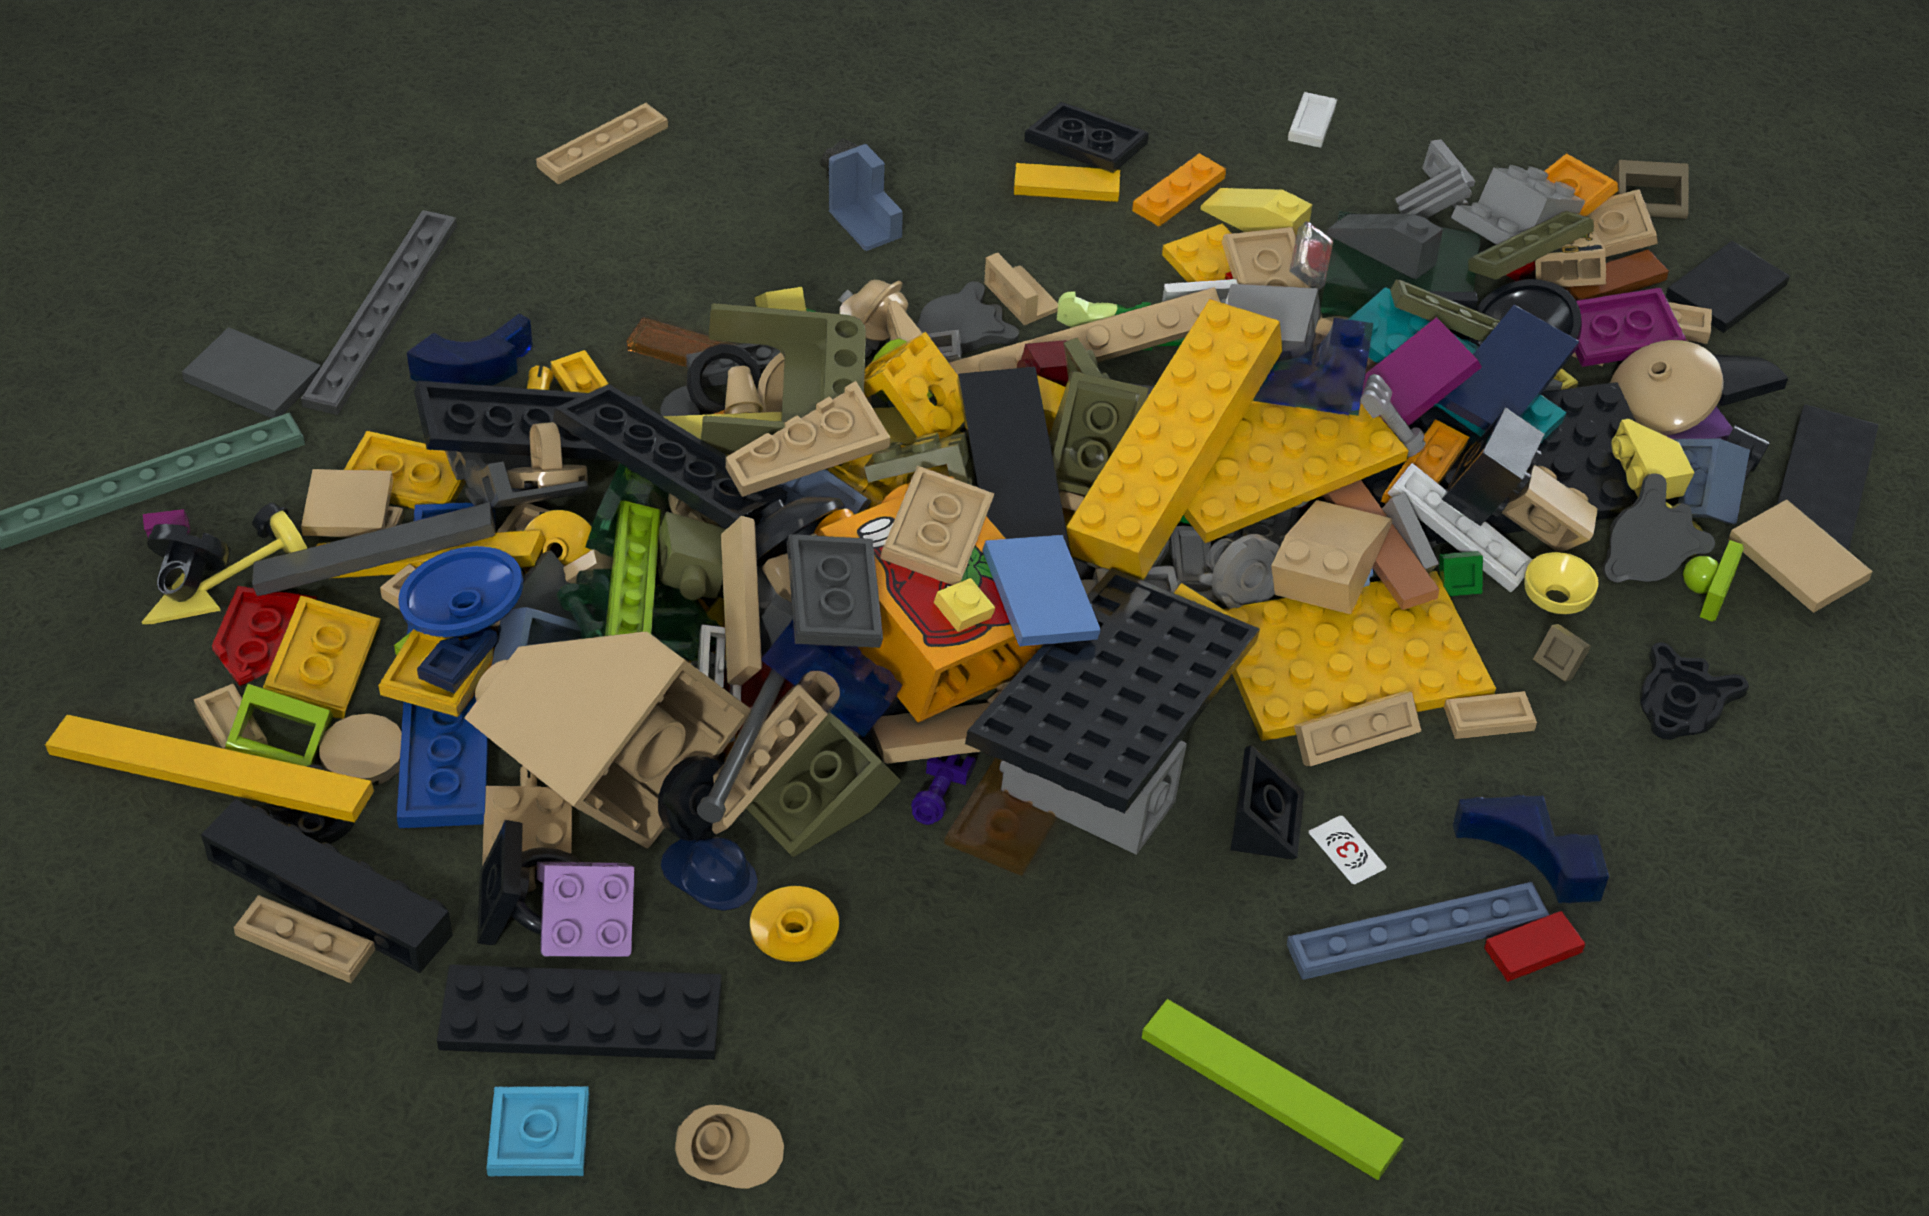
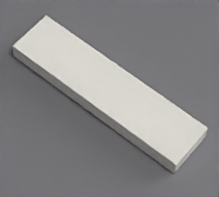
M1411 463L1389 490L1388 494L1391 497H1395L1406 492L1417 518L1458 551L1480 552L1483 555V571L1509 592H1512L1525 577L1527 566L1533 559L1487 522L1479 526L1444 502L1442 498L1446 490Z

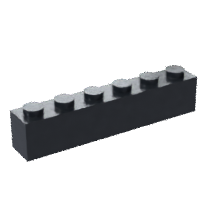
M235 799L201 834L207 859L210 862L319 920L373 941L375 950L418 973L424 970L453 936L449 910L441 902L433 898L426 899L414 893L403 882L396 879L390 880L376 873L370 865L363 861H353L340 854L329 843H319L311 839L298 827L292 824L285 825L271 818L265 810L258 806L250 807Z

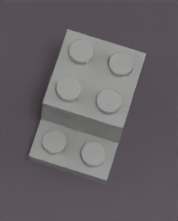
M1510 165L1508 169L1494 167L1478 203L1473 202L1472 206L1456 205L1451 218L1491 242L1499 244L1564 211L1580 214L1585 200L1574 195L1575 189L1562 182H1555L1554 184L1547 180L1548 174L1538 168L1529 167L1528 170H1525L1515 165Z

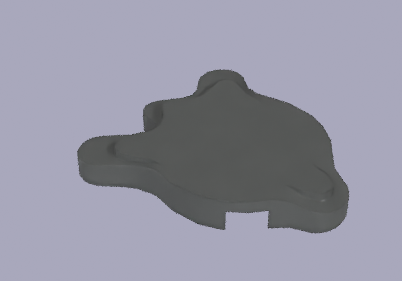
M969 282L959 293L931 300L921 311L919 321L916 324L922 333L926 332L927 334L959 329L962 353L977 350L988 344L1013 345L1019 340V329L1002 320V307L998 304L986 305L982 303L985 297V287L979 282Z
M1657 473L1646 475L1636 502L1624 509L1613 520L1609 528L1611 534L1609 548H1607V557L1602 565V572L1607 580L1611 582H1622L1629 579L1644 582L1658 581L1676 571L1688 557L1695 554H1707L1713 550L1715 546L1714 537L1710 533L1694 528L1691 508L1687 504L1679 503L1672 508L1666 506L1667 483L1662 475Z

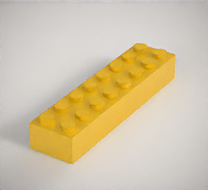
M1209 299L1066 526L1072 557L1109 570L1114 568L1144 581L1282 353L1279 320Z

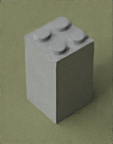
M1183 741L1178 743L1125 814L1115 809L1107 808L1101 803L1074 791L1066 790L1060 785L1035 774L1027 773L1021 768L1003 760L1000 764V771L1003 772L1001 791L1137 855L1175 803L1187 743Z

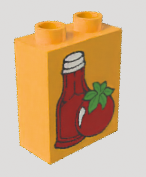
M906 483L890 492L880 505L854 514L852 510L847 508L831 513L819 523L813 534L817 536L873 539L883 640L880 648H857L919 723L990 691L998 685L1012 681L1043 644L1020 647L1018 645L982 551L986 540L1006 538L987 516L961 582L971 578L995 606L992 618L960 632H957L934 603L937 591L952 586L951 584L880 559L886 539L910 483Z

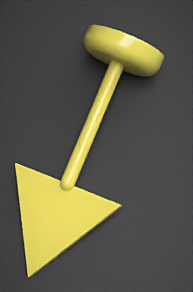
M284 511L277 512L270 518V526L277 540L201 582L196 593L186 601L177 602L164 595L144 618L142 624H156L221 611L216 602L207 593V590L281 548L286 554L307 549L303 538ZM184 573L172 585L173 590L183 583Z

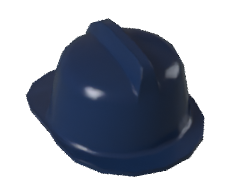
M714 837L693 841L680 839L670 845L662 856L661 868L664 877L674 886L710 909L726 911L738 908L748 902L756 892L758 879L755 869L746 860L743 850L735 842L727 838Z

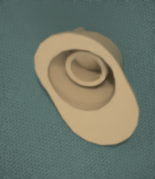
M876 279L869 281L858 293L842 303L839 308V314L851 315L860 319L865 325L866 339L872 341L890 339L887 331V308L889 301H897L905 312L908 309V301L900 292L902 282L897 281L890 285Z
M706 1105L694 1110L683 1121L682 1125L678 1127L675 1151L679 1164L687 1174L704 1181L733 1188L749 1189L767 1182L776 1174L783 1161L784 1143L780 1131L771 1120L757 1113L724 1105Z

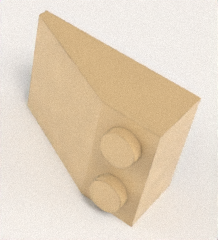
M1316 500L1286 534L1271 565L1275 595L1352 614L1392 525V518Z

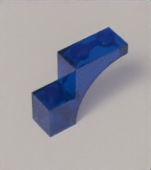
M1516 795L1499 798L1473 797L1470 799H1459L1453 822L1456 838L1489 841L1521 855L1544 875L1551 885L1558 903L1598 902L1602 900L1609 874L1598 835L1569 834L1555 836L1544 796Z

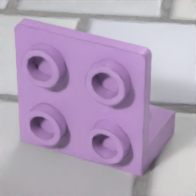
M537 862L536 879L543 883L541 954L544 956H630L632 946L634 866L627 863Z

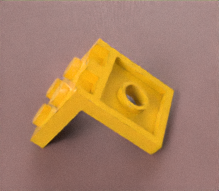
M926 332L872 361L865 368V397L868 398L883 390L918 437L931 433H938L939 438L948 437L964 423L957 383L958 375ZM928 390L935 395L937 400L936 406L929 401L927 396Z

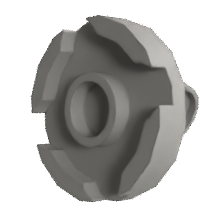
M1259 534L1245 535L1236 541L1228 538L1216 541L1207 554V564L1213 570L1211 584L1214 596L1228 609L1269 601L1275 594L1271 565L1280 547L1269 538Z

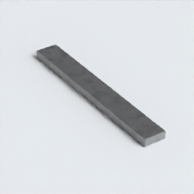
M422 210L301 398L302 407L335 415L339 414L457 227L456 217Z

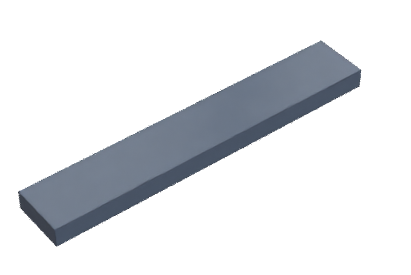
M1529 882L1289 936L1287 947L1302 980L1497 936L1549 916V913L1533 883Z

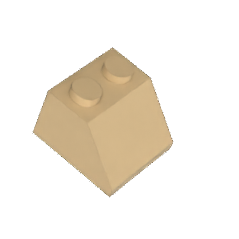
M1534 465L1530 471H1527L1531 474V478L1519 494L1512 491L1508 495L1510 501L1502 511V514L1557 552H1564L1590 541L1594 534L1597 508L1588 502V497L1584 493L1574 488H1567L1557 481L1556 475L1551 470L1543 466Z

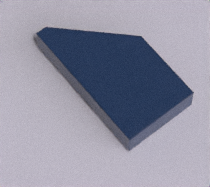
M486 630L483 631L482 636L460 641L458 637L441 640L417 668L418 678L455 694L497 643L496 631Z

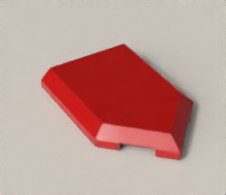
M237 586L213 641L212 650L239 686L269 673L301 594L278 591L257 596L254 588ZM302 595L317 600L316 596Z

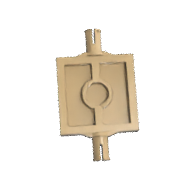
M524 766L520 767V786H486L482 865L505 820L523 823L522 851L532 848L549 847L571 854L572 805L550 787L537 786V777L530 772V778H528V769ZM537 865L529 868L528 892L536 888L535 870H537Z

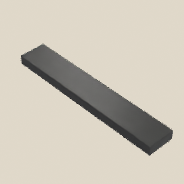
M488 502L256 561L253 567L252 586L256 595L262 596L495 536L494 512L491 503Z

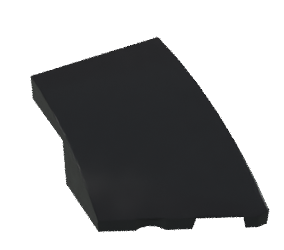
M1712 354L1718 361L1723 375V391L1718 402L1720 406L1782 390L1786 387L1788 377L1773 363L1763 358L1744 355Z

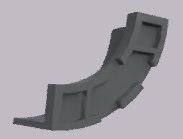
M445 451L456 480L465 479L469 487L466 488V496L475 506L490 502L492 509L579 495L589 488L587 481L543 488L532 486V483H526L525 489L511 488L507 470L530 467L531 456Z

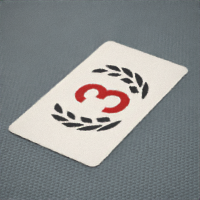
M1338 816L1309 830V834L1352 884H1357L1387 868L1343 816Z

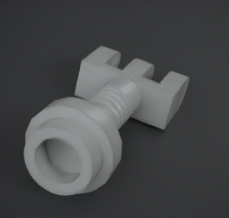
M1377 374L1370 375L1361 396L1362 405L1373 419L1381 415L1393 433L1408 449L1407 457L1416 455L1426 445V442L1423 440L1424 433L1418 427L1409 428L1390 402L1393 393L1381 376Z

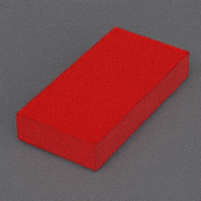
M1559 911L1487 939L1484 949L1507 982L1583 953L1585 942L1563 912Z

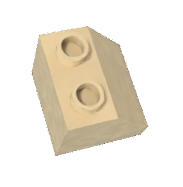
M645 631L520 646L509 660L495 663L482 675L475 691L477 702L464 719L572 806L648 849L665 828L658 814V795L665 777L675 765L687 757L704 755L717 759L746 721L751 709Z

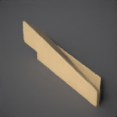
M815 660L809 666L799 684L792 687L768 714L724 803L726 810L722 819L719 822L713 823L712 831L715 834L730 827L828 715L827 711L845 692L846 689L818 660ZM722 765V766L720 767V769L713 775L714 783H715V781H716V779H717V777H718V775H719V773H720V771H721L723 765Z

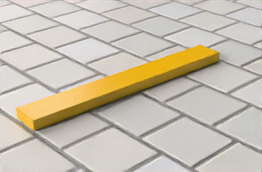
M66 715L45 744L49 755L354 823L374 792L372 781L71 715Z

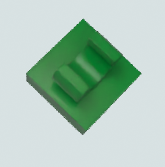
M1480 552L1439 554V577L1449 596L1482 594L1483 555Z

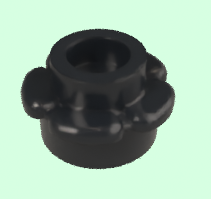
M271 502L258 511L252 521V526L258 531L259 537L266 538L270 536L272 539H276L270 526V518L279 511H284L288 515L289 511L286 507L280 508L277 504Z

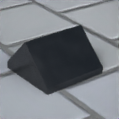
M1249 745L1244 749L1230 850L1291 860L1298 857L1304 791L1253 745Z

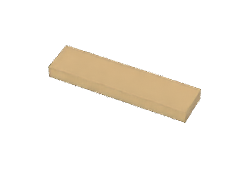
M644 103L537 158V168L557 184H560L668 128V119L649 104Z
M740 516L721 534L727 683L740 686L762 668L754 519Z

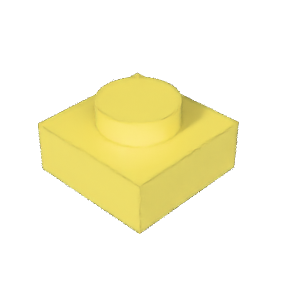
M971 578L937 591L934 600L935 605L957 632L992 618L995 606Z

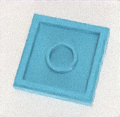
M494 1087L487 1159L488 1176H584L589 1087Z

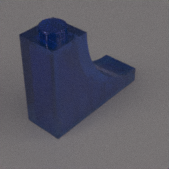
M1334 317L1329 333L1314 349L1296 358L1279 361L1274 364L1253 401L1359 416L1373 323Z

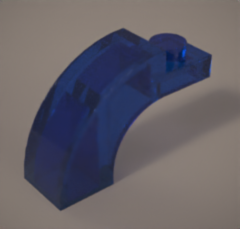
M519 313L491 335L469 342L451 341L432 333L407 352L410 379L416 382L428 381L492 386L518 373L516 359L526 355L530 348L533 347L531 321Z

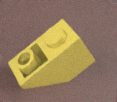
M1631 419L1621 420L1618 430L1612 439V452L1615 458L1620 460L1626 472L1628 485L1631 489L1635 490L1637 497H1639L1645 476L1655 473L1662 475L1666 480V499L1684 496L1694 471L1680 443Z

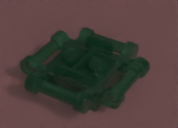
M612 569L579 571L576 583L566 584L558 590L557 600L564 610L570 611L582 630V639L605 636ZM656 569L651 635L679 656L687 657L689 661H698L701 626H721L716 620L710 619L698 599H687L681 594L680 589L661 583L658 569ZM585 604H592L594 607V618ZM710 636V647L716 646V637Z

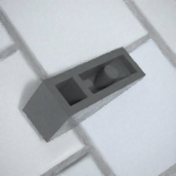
M1349 214L1327 230L1328 236L1415 280L1436 265L1443 228L1415 214Z

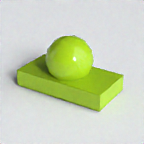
M1730 540L1720 564L1710 556H1698L1692 558L1684 567L1683 580L1687 587L1696 594H1707L1700 614L1701 618L1712 622L1713 620L1716 621L1742 556L1743 544Z

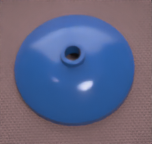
M472 546L450 550L427 560L407 577L399 593V608L406 623L423 634L445 638L471 635L494 625L509 613L521 596L524 584L523 575L517 561L508 553L499 549Z

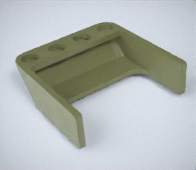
M716 303L711 305L710 340L768 345L780 350L784 356L781 421L703 416L701 440L722 453L730 455L766 433L775 434L785 428V422L797 415L800 418L804 417L816 409L817 403L829 396L832 399L838 397L845 392L846 386L855 381L864 393L866 329L863 322L855 316Z

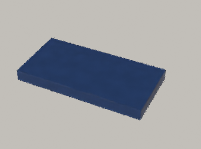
M1513 305L1473 354L1478 359L1482 368L1440 400L1438 404L1483 430H1486L1505 407L1522 418L1576 351L1580 341L1520 307Z

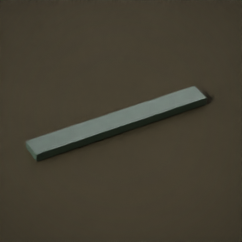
M289 412L1 510L0 549L305 445L304 436Z

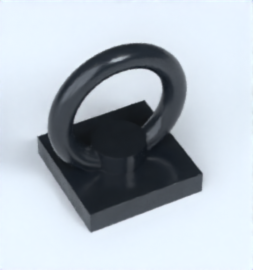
M505 820L480 870L477 943L495 945L510 915L526 929L541 935L542 916L533 912L524 903L529 887V868L536 866L537 862L583 861L568 852L549 847L532 848L522 851L523 823Z

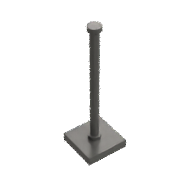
M775 594L760 617L761 670L769 675L709 795L702 798L697 807L698 815L707 822L716 823L722 819L726 810L724 803L783 683L790 687L799 684L807 669L815 660H818L828 670L844 647L795 644L792 603L778 594Z

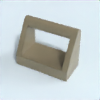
M1631 160L1618 161L1611 172V178L1618 183V191L1614 195L1626 193V186L1674 188L1676 205L1645 203L1650 217L1687 219L1689 210V164Z

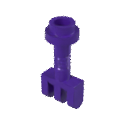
M960 754L950 755L946 761L942 760L943 757L929 758L927 760L926 774L933 775L935 778L928 791L918 792L911 803L912 814L918 822L931 825L942 819L946 811L943 797L951 782L966 786L975 767L976 758L967 756L962 766L958 765Z

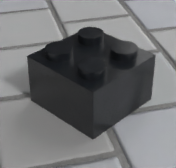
M1505 407L1464 454L1442 500L1479 526L1491 514L1497 518L1510 501L1508 495L1512 491L1519 494L1531 478V474L1527 471L1533 468L1542 454L1538 447L1544 433Z

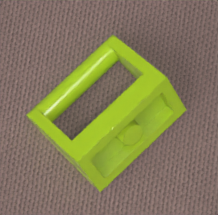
M247 684L225 749L301 766L313 765L319 752V744L330 727L333 714L328 709ZM254 708L315 727L305 756L242 737Z

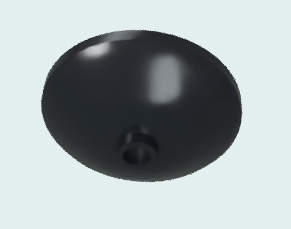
M1526 279L1508 283L1491 292L1476 308V311L1501 321L1511 307L1516 305L1579 340L1581 335L1582 317L1576 300L1567 290L1549 281ZM1470 337L1471 342L1478 347L1483 343Z
M807 496L785 505L779 499L762 510L760 513L764 520L755 527L757 566L765 564L769 559L787 551L789 534H813L824 518L837 510L844 509L845 505L842 500L832 496Z

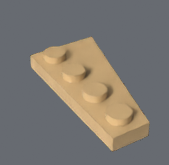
M855 381L846 386L845 392L838 397L832 399L829 396L817 403L816 409L804 417L800 418L797 415L785 422V428L775 434L766 433L727 456L725 468L743 497L890 447V436Z

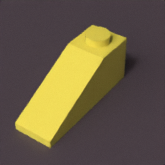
M1220 188L1201 205L1200 210L1244 232L1293 227L1299 244L1308 235L1313 204L1284 190Z

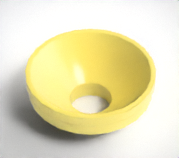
M1561 552L1545 553L1534 558L1527 566L1524 577L1525 591L1537 606L1548 612L1563 615L1577 613L1586 609L1596 596L1599 585L1598 577L1588 563L1574 555ZM1551 590L1561 591L1566 594L1568 600L1558 603L1550 600L1546 593Z

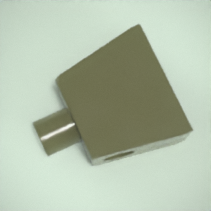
M666 512L659 530L657 567L660 582L664 585L680 589L681 594L687 599L696 600L702 596L717 597L723 584L721 534L726 529Z

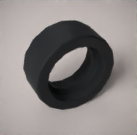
M718 344L707 348L693 360L687 372V389L692 402L696 404L700 411L711 415L725 410V403H718L710 399L702 386V374L706 366L712 361L730 359L739 366L749 367L756 389L758 388L761 373L757 362L748 351L736 345Z

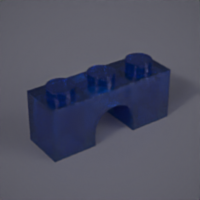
M793 618L761 659L795 686L806 673L811 671H821L830 675L837 682L840 690V696L830 710V713L863 738L891 705L903 686L887 668L876 665L863 655L858 647L795 644Z

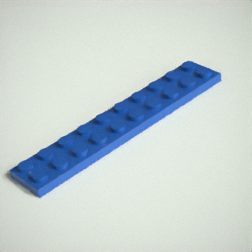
M473 503L415 505L414 521L475 505ZM493 509L496 533V509ZM409 625L407 634H409L413 630V628ZM488 627L480 632L466 636L470 638L479 637L483 635V631L492 629ZM475 695L458 717L403 702L397 805L399 828L484 824L486 786H488L489 738L464 719L477 702Z

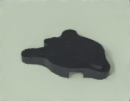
M1660 642L1651 647L1649 658L1652 664V672L1646 677L1642 685L1640 705L1651 723L1652 732L1662 739L1672 740L1679 736L1704 733L1713 728L1720 719L1723 707L1731 701L1743 698L1747 693L1749 684L1743 676L1738 674L1713 677L1707 673L1709 664L1705 659L1681 657L1670 645Z

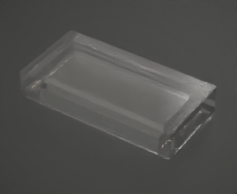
M1305 221L1297 230L1289 272L1310 288H1318L1319 291L1326 282L1333 240L1311 223Z

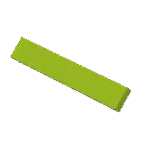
M621 501L617 516L605 636L645 631L651 634L661 510L628 501Z
M1169 999L1164 1002L1143 1028L1142 1039L1376 1180L1380 1179L1402 1147L1404 1139Z

